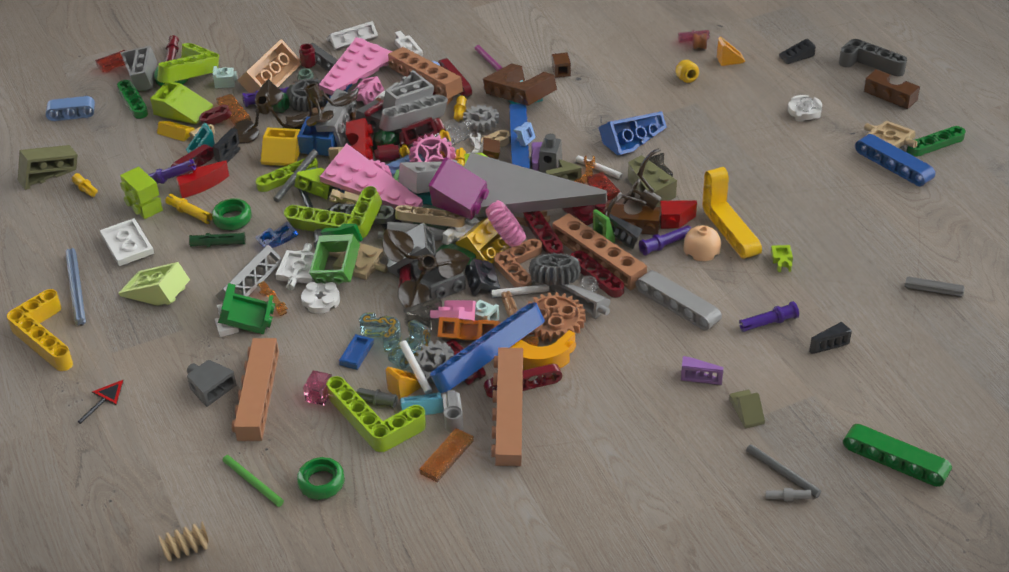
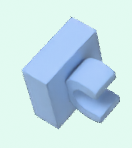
M525 122L513 130V132H516V140L519 141L521 146L528 145L536 138L531 122Z

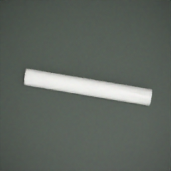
M579 155L576 157L575 161L619 180L623 177V173Z
M543 284L491 290L492 298L502 297V292L510 291L512 295L548 292L549 286Z
M401 341L399 345L424 393H431L432 389L407 341Z

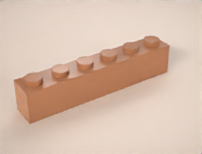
M253 338L251 346L248 347V361H245L244 366L245 375H242L241 379L242 390L238 392L239 405L235 406L236 420L232 421V432L236 433L237 441L263 440L279 356L277 338Z
M498 348V356H494V368H498V373H493V385H497V390H493V403H497V408H492V421H496V426H492V439H496V444L491 445V457H496L495 466H521L523 348Z

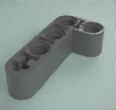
M851 39L841 48L839 64L842 67H851L856 62H859L893 76H903L905 74L907 58L904 55L866 41Z

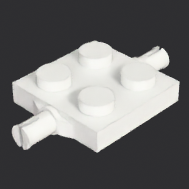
M305 243L302 251L287 250L275 274L276 280L288 281L286 285L288 290H293L297 282L307 284L314 282V279L309 274L314 253L310 252L312 249L310 243Z

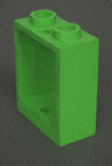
M354 234L319 236L309 274L316 283L333 282L341 284L351 282L360 244ZM329 252H346L341 270H325Z

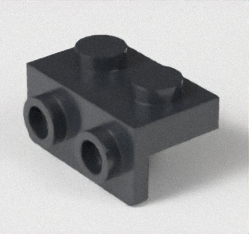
M473 258L470 264L466 266L465 275L473 296H476L480 289L491 291L501 288L493 263Z

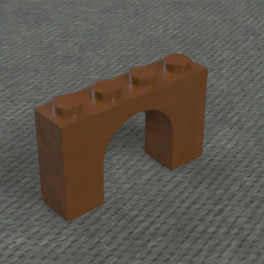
M512 63L483 78L486 94L527 106L557 90L554 74L542 72L525 81L522 66Z

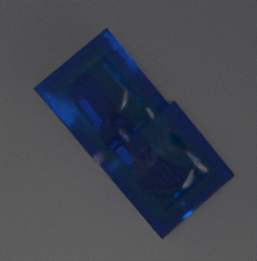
M287 221L274 231L269 227L258 235L256 240L263 248L267 245L274 248L292 240L299 234Z

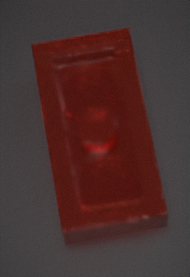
M125 50L95 60L96 66L102 72H108L119 66H125L120 53Z
M603 172L587 177L589 185L607 190V201L612 200L620 192Z

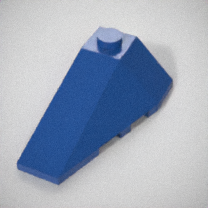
M662 111L610 121L598 127L603 144L617 155L635 151L639 146L667 128Z

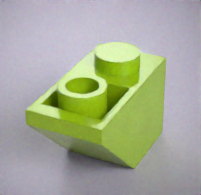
M323 168L299 171L296 174L294 187L327 199L334 186L320 182V176L325 171Z

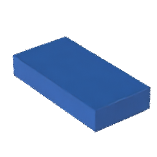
M355 334L339 359V366L358 370L372 348L374 339Z

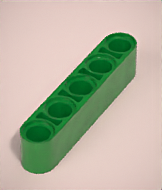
M862 424L852 425L843 439V445L849 451L932 486H943L952 470V465L948 460Z

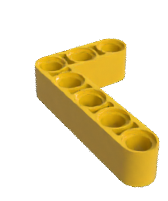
M719 167L706 171L704 174L702 201L705 214L742 259L761 254L762 245L759 239L727 202L729 176L726 168Z
M47 289L9 311L7 319L13 334L56 370L66 371L73 366L68 346L40 324L62 309L57 291Z

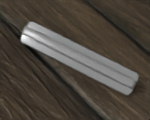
M910 276L906 278L905 282L906 288L954 296H963L965 289L964 285Z

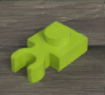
M790 245L771 246L773 264L778 263L777 271L781 272L782 267H786L791 272L793 255Z

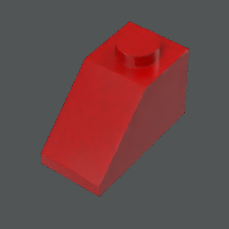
M697 200L660 201L661 229H679L696 217Z

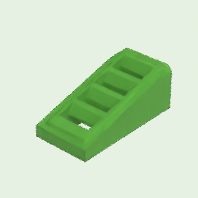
M594 210L593 230L603 235L612 243H615L609 217L598 210Z

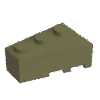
M70 145L19 150L17 180L27 190L31 185L36 183L42 184L46 182V179L54 176L57 178L72 172L77 168L78 154Z
M642 155L628 162V180L632 186L639 178L637 172L645 159ZM648 161L643 177L655 189L654 193L662 197L660 201H670L676 198L677 180L651 161ZM641 180L636 190L642 193L645 189L649 191Z

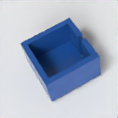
M306 117L297 136L300 153L309 155L314 149L318 152V155L329 156V148L337 147L334 132H317L316 125L308 126L306 124L307 119L310 118Z

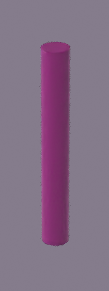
M480 45L475 46V50L496 71L503 68Z

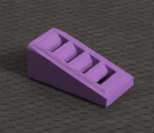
M542 142L531 143L532 170L539 171V151Z
M683 356L681 381L722 385L723 367Z

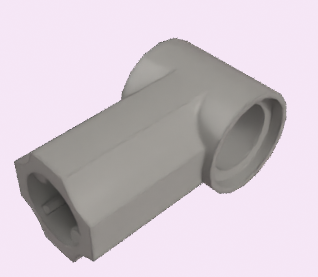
M450 390L442 395L445 429L450 433H458L464 426L461 396L455 390Z

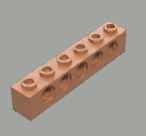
M405 47L388 53V64L391 69L406 77L414 70L434 86V92L449 99L463 92L460 76Z
M568 213L552 223V229L563 245L572 251L580 250L588 254L623 281L624 287L630 291L636 287V281L647 273V265Z

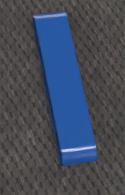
M868 134L855 143L856 151L859 154L917 186H923L936 175L934 168L873 134Z

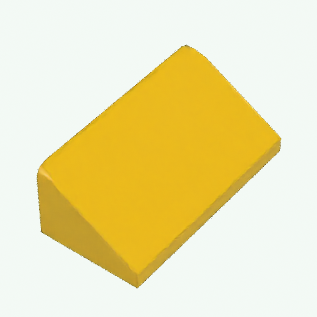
M172 121L158 122L157 134L186 141L190 137L189 133L195 130V128Z

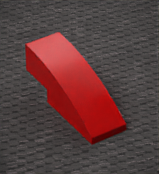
M227 161L197 167L196 170H192L193 173L178 176L176 179L182 198L199 194L229 177Z

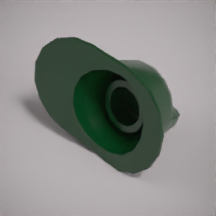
M382 129L377 131L373 137V153L379 145L394 144L399 147V133Z

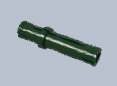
M245 232L189 235L190 247L246 244Z

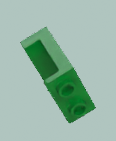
M228 283L218 323L264 335L266 327L270 328L273 318L269 316L270 314L273 315L276 304L272 303L273 295H269L268 301L234 293L236 285Z

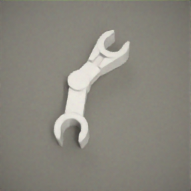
M477 133L475 138L470 134V143L475 147L471 153H479L480 133Z

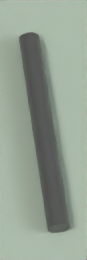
M313 149L273 197L274 201L279 202L295 183L297 172L305 171L318 155L316 150Z
M752 444L747 447L746 451L802 489L811 490V495L818 498L820 496V489Z

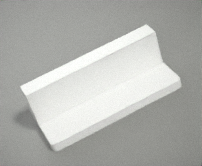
M373 21L331 33L327 37V41H331L334 50L349 46L356 37L366 41L377 37L378 34Z

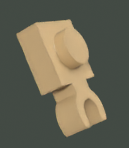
M332 189L329 201L341 204H356L360 195L346 191L341 193L338 190Z

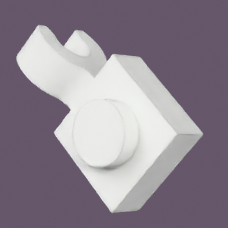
M222 304L217 305V308H218V311H219V312H218L219 316H220ZM215 318L220 337L239 332L238 328L218 323L219 318Z

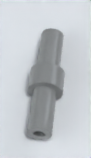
M793 488L766 491V499H784V502L793 501V499H811V490H793Z

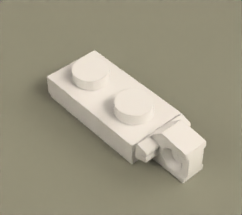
M401 31L395 32V44L398 48L405 47L423 56V51L410 35L405 36Z
M473 217L472 220L466 219L463 227L448 228L442 234V243L449 245L456 240L458 241L480 221Z

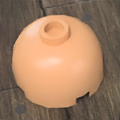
M703 225L696 226L685 235L683 250L687 256L688 254L693 256L694 260L709 261L714 259L715 255L720 254L721 239L713 228Z

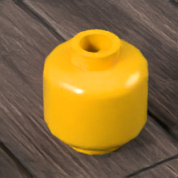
M682 60L676 66V76L683 82L691 83L699 76L698 66L690 60Z

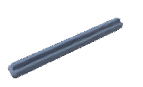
M71 248L67 249L65 253L74 321L79 326L86 323L77 254L75 249Z

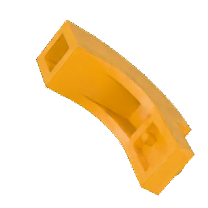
M568 330L560 339L548 346H533L523 340H519L510 348H523V370L549 364H557L559 368H562L570 362V353L576 348L575 333Z

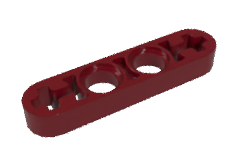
M448 58L439 60L438 63L441 67L461 77L463 92L459 94L464 97L472 96L470 83Z
M540 211L523 212L524 220L536 239L542 242V248L546 254H563L562 242ZM537 225H543V226H544L543 228H540V229L535 228V226H537ZM545 236L552 237L550 240L543 239Z
M579 250L571 253L570 256H574L579 261L580 273L602 291L614 298L621 297L624 294V283L585 252ZM600 277H606V278H608V279H607V280H600L599 278H600Z
M549 364L523 370V391L559 382L563 376L557 364ZM537 376L535 380L528 381L531 377ZM492 377L486 380L483 385L486 395L490 398H493V390H497V385H493Z

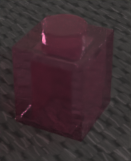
M312 371L303 386L306 402L319 405L326 404L328 400L326 384L329 378L332 377V374Z

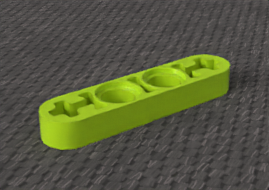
M305 158L258 177L255 181L257 190L267 192L284 185L294 173L292 171H296ZM314 158L305 170L314 167L318 168L317 159Z

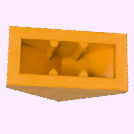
M721 36L718 38L717 59L721 66L745 62L740 51Z
M387 366L385 371L388 391L396 394L399 400L421 388L415 374L412 372Z

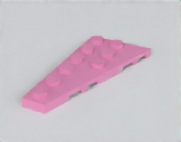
M356 37L320 82L319 89L331 96L336 89L345 90L349 84L354 85L358 79H364L379 71L380 67L388 66V53L392 51Z
M347 143L320 176V182L360 195L364 188L373 186L377 189L382 199V205L391 206L393 209L399 205L422 207L423 200Z

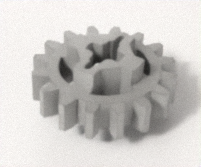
M485 104L483 107L480 105L476 107L471 106V110L466 109V112H463V124H465L466 128L470 127V130L476 129V132L479 130L485 132L486 129L491 130V127L496 128V124H499V112H497V109H492V106L486 107Z
M439 340L435 344L429 341V346L426 347L423 344V350L416 351L418 357L415 358L429 384L433 382L430 373L454 356L452 348L446 342L442 344Z

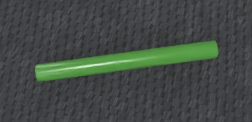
M229 455L223 457V462L276 506L280 507L283 505L284 500L237 461Z

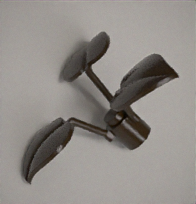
M269 79L261 86L255 96L257 106L255 110V124L250 120H242L233 127L238 131L241 144L250 143L259 136L260 132L256 128L258 126L259 113L267 115L271 112L285 129L301 130L302 126L292 128L287 122L284 124L274 112L271 105L278 104L282 100L283 94L280 88Z
M317 83L309 84L305 87L309 112L291 117L286 116V122L292 128L302 126L306 117H310L306 121L308 126L326 122L333 118L334 113L332 110L322 113L318 103L322 101L321 97L323 96L332 106H345L357 99L359 89L357 87L350 93L331 101L324 91L319 89ZM311 101L313 104H316L319 114L314 115V112H312Z
M655 149L646 156L637 172L639 178L633 184L631 190L627 195H623L622 191H620L612 199L604 215L610 217L613 205L622 198H624V205L628 200L642 205L646 204L653 210L655 209L662 197L654 193L655 189L645 180L643 172L650 157L661 151L660 149ZM641 180L649 191L645 189L642 193L636 190ZM635 193L640 195V199L635 198Z
M386 229L383 233L382 247L387 258L393 262H401L404 257L419 260L418 268L422 272L417 282L407 280L398 289L399 301L407 313H415L421 310L429 300V287L420 284L426 272L431 271L434 267H438L439 274L448 279L461 274L470 261V258L464 253L450 248L439 250L435 257L431 254H426L423 257L421 255H408L414 247L410 235L403 231Z

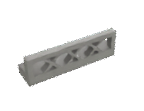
M267 245L228 283L235 284V289L241 290V295L248 297L281 264L282 258ZM268 254L276 261L275 264H267ZM256 267H263L264 275H256ZM244 278H252L253 286H245ZM228 283L215 295L220 301L224 299Z

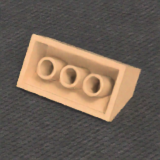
M281 39L237 81L249 93H255L268 79L279 87L301 65L300 59Z

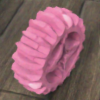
M432 133L428 137L425 134L424 139L419 137L417 142L414 141L413 147L410 148L409 159L410 162H423L419 158V154H421L425 159L424 162H440L444 159L443 155L440 154V151H442L447 158L455 160V148L452 147L451 141L447 142L446 137L440 139V135L434 137Z
M499 200L490 204L485 210L494 229L510 247L522 244L526 239V235L511 211Z

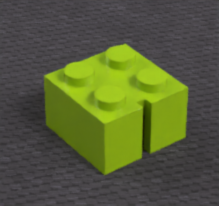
M139 166L120 175L122 181L120 186L125 193L124 201L127 206L133 208L137 215L139 214L143 219H147L163 211L157 182Z

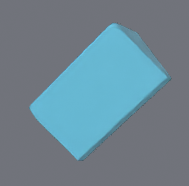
M439 392L400 399L401 410L413 405H420L424 408L425 415L444 412L443 400Z

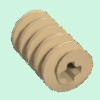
M201 521L200 529L196 524H192L191 532L187 527H183V534H180L176 529L174 530V537H171L168 532L165 533V540L158 535L164 557L169 562L172 561V554L180 559L181 551L186 556H189L190 548L195 553H198L199 545L204 550H207L209 542L203 521Z

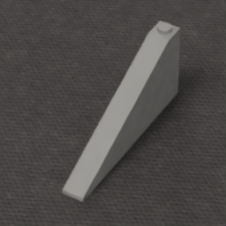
M470 153L464 168L485 180L489 190L487 199L482 201L480 211L474 215V218L487 216L485 209L497 200L503 202L512 214L605 204L607 202V190L479 154Z

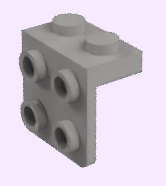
M345 106L325 107L323 112L332 110L334 116L326 122L317 124L316 130L317 132H334L337 146L344 147L346 143H349L346 136V122H349V114L346 113Z

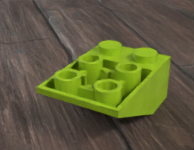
M175 82L165 83L150 98L154 115L196 125L200 121L199 116L213 107V104L183 84Z

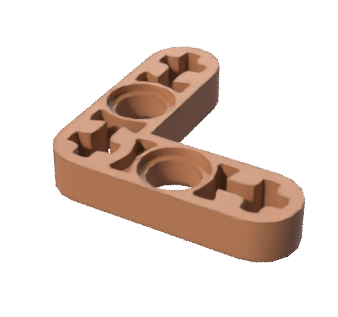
M529 239L522 242L519 246H513L496 254L494 257L495 268L514 287L532 286L530 274L520 264L542 253V242L539 239ZM516 253H522V255H520V256H516V255H514V254H516ZM511 270H516L517 272H516V273H510L509 271H511Z

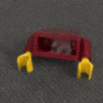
M427 117L402 128V131L399 133L401 147L399 153L402 158L410 154L409 144L414 143V141L417 142L419 137L424 139L425 134L428 137L432 133L433 135L439 134L441 136L440 139L446 137V139L451 141L449 132L446 131L442 121L439 118L432 119V117Z

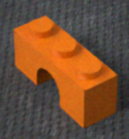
M439 317L438 337L476 341L501 322Z

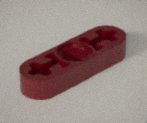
M203 144L176 160L171 167L189 161L194 157V164L188 167L196 165V168L201 167L214 157L213 148ZM192 171L187 172V173H184V174H181V175H178V176H182V175L189 174V173H191Z

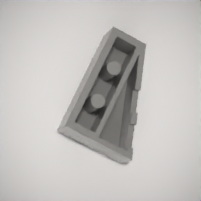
M151 46L120 52L136 90L145 91L152 88L157 60Z
M412 70L409 76L402 78L401 82H396L385 90L383 108L433 96L434 86Z
M442 161L401 162L399 167V183L416 194L430 192L428 185Z

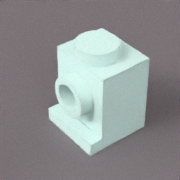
M214 66L213 79L215 89L235 87V81L238 80L237 71H234V68L223 67L217 69V66Z
M479 300L475 305V320L498 321L499 305L495 304L493 306Z

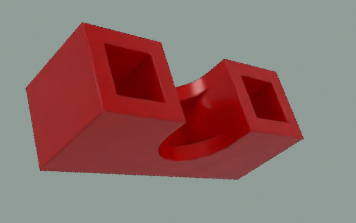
M366 118L346 122V136L351 147L368 160L373 159L371 151L373 146L371 138L373 129L371 124H368Z

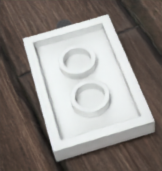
M135 218L100 230L103 240L119 266L154 254L153 247Z

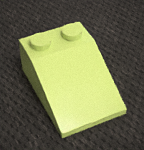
M179 262L138 271L118 294L121 297L153 305H169L176 300L175 297L178 293L186 288L185 285L190 279Z

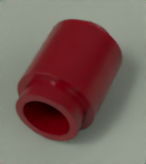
M302 44L299 49L301 66L312 68L316 65L315 49L311 44Z
M379 145L374 150L375 160H379L380 163L400 159L398 145Z

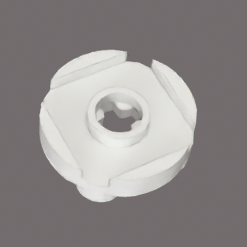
M798 95L791 98V102L788 103L789 114L795 117V120L798 122L818 119L821 116L822 102L815 97L813 100L809 98V95Z
M333 282L308 283L306 289L301 294L302 305L304 308H308L309 312L315 314L327 313L334 305L336 308L340 303V294L336 284Z

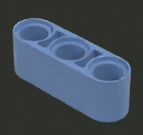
M89 96L50 100L46 107V117L51 121L88 118L94 114L95 101Z

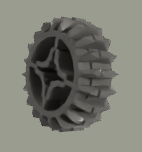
M305 78V80L299 79L298 82H293L292 85H289L286 94L289 97L290 107L299 112L304 111L306 113L309 111L305 87L312 83H317L319 86L322 80L319 81L318 78ZM323 96L321 97L322 101L318 102L320 108L327 104V100ZM311 101L312 109L317 108L316 104H313Z
M547 253L546 255L541 254L531 259L529 266L531 280L541 285H568L579 278V261L574 256L562 253Z

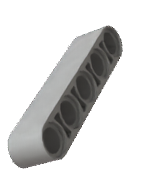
M433 95L385 108L381 114L379 127L385 131H393L427 117H432V119L442 117L445 113L448 99L443 95Z
M650 270L636 281V287L642 294L702 330H708L722 318V314L717 307L656 271Z

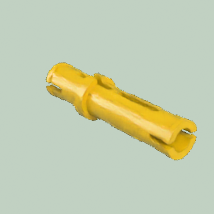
M169 194L170 197L167 196L165 199L166 204L175 207L181 213L185 212L206 224L212 221V213L187 202L188 200L184 198L181 199L173 194Z

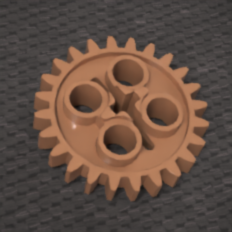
M548 292L546 297L540 294V299L533 297L534 302L537 303L545 319L542 325L529 333V335L534 334L535 339L541 337L542 341L548 338L551 343L553 339H560L568 330L580 333V328H584V323H586L585 309H583V304H579L578 299L573 300V296L566 298V293L559 296L558 292L554 296Z

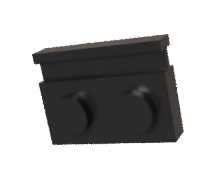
M231 128L214 144L213 153L215 161L221 162L226 160L228 163L241 150L238 147L240 142L237 129Z

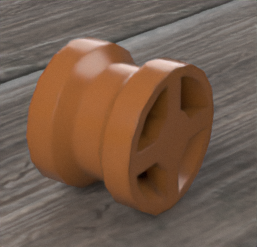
M706 33L702 35L693 34V50L707 48Z

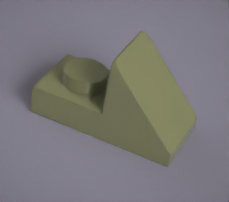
M558 160L559 168L546 170V174L578 183L582 182V168L579 165Z
M748 389L730 393L729 400L745 429L765 424L758 392L751 394Z

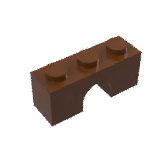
M877 69L866 77L864 92L905 109H909L918 101L920 86L908 81H904L899 85L889 83L891 75Z
M606 203L605 210L607 209L610 203ZM624 204L613 205L610 214L643 229L641 234H659L661 207H655L653 210L649 206H642L640 213L628 214L624 211Z

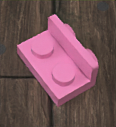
M377 76L363 79L354 88L358 87L359 89L357 102L362 100L365 105L374 101V98L384 91V87Z
M446 300L444 307H438V310H430V318L448 317L475 320L476 302L473 300Z

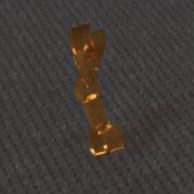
M594 155L591 161H587V156L584 157L585 174L580 179L574 180L575 182L585 184L593 177V168L596 164Z
M265 281L258 283L257 286L261 289L259 293L262 296L267 295L269 297V295H273V302L276 303L277 313L280 316L287 314L286 310L288 308L286 304L279 301L275 291L270 289Z

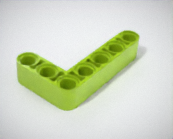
M183 43L181 58L158 64L157 80L162 83H171L213 73L214 66H217V69L219 67V54L192 43Z
M368 186L362 190L351 214L300 205H289L284 210V216L293 228L313 232L316 229L339 228L342 224H357L362 238H365L382 205V199L375 187Z
M333 376L326 382L330 402L376 452L388 451L421 433L426 428L425 410L420 405L410 406L382 421L342 377Z

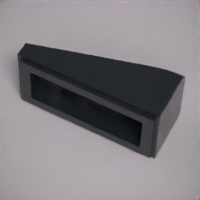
M805 39L779 53V57L787 64L815 56L816 46L809 39Z
M610 214V223L614 224L612 226L614 237L626 246L634 249L643 229Z
M839 322L811 337L809 352L815 354L850 344L852 330L843 322Z

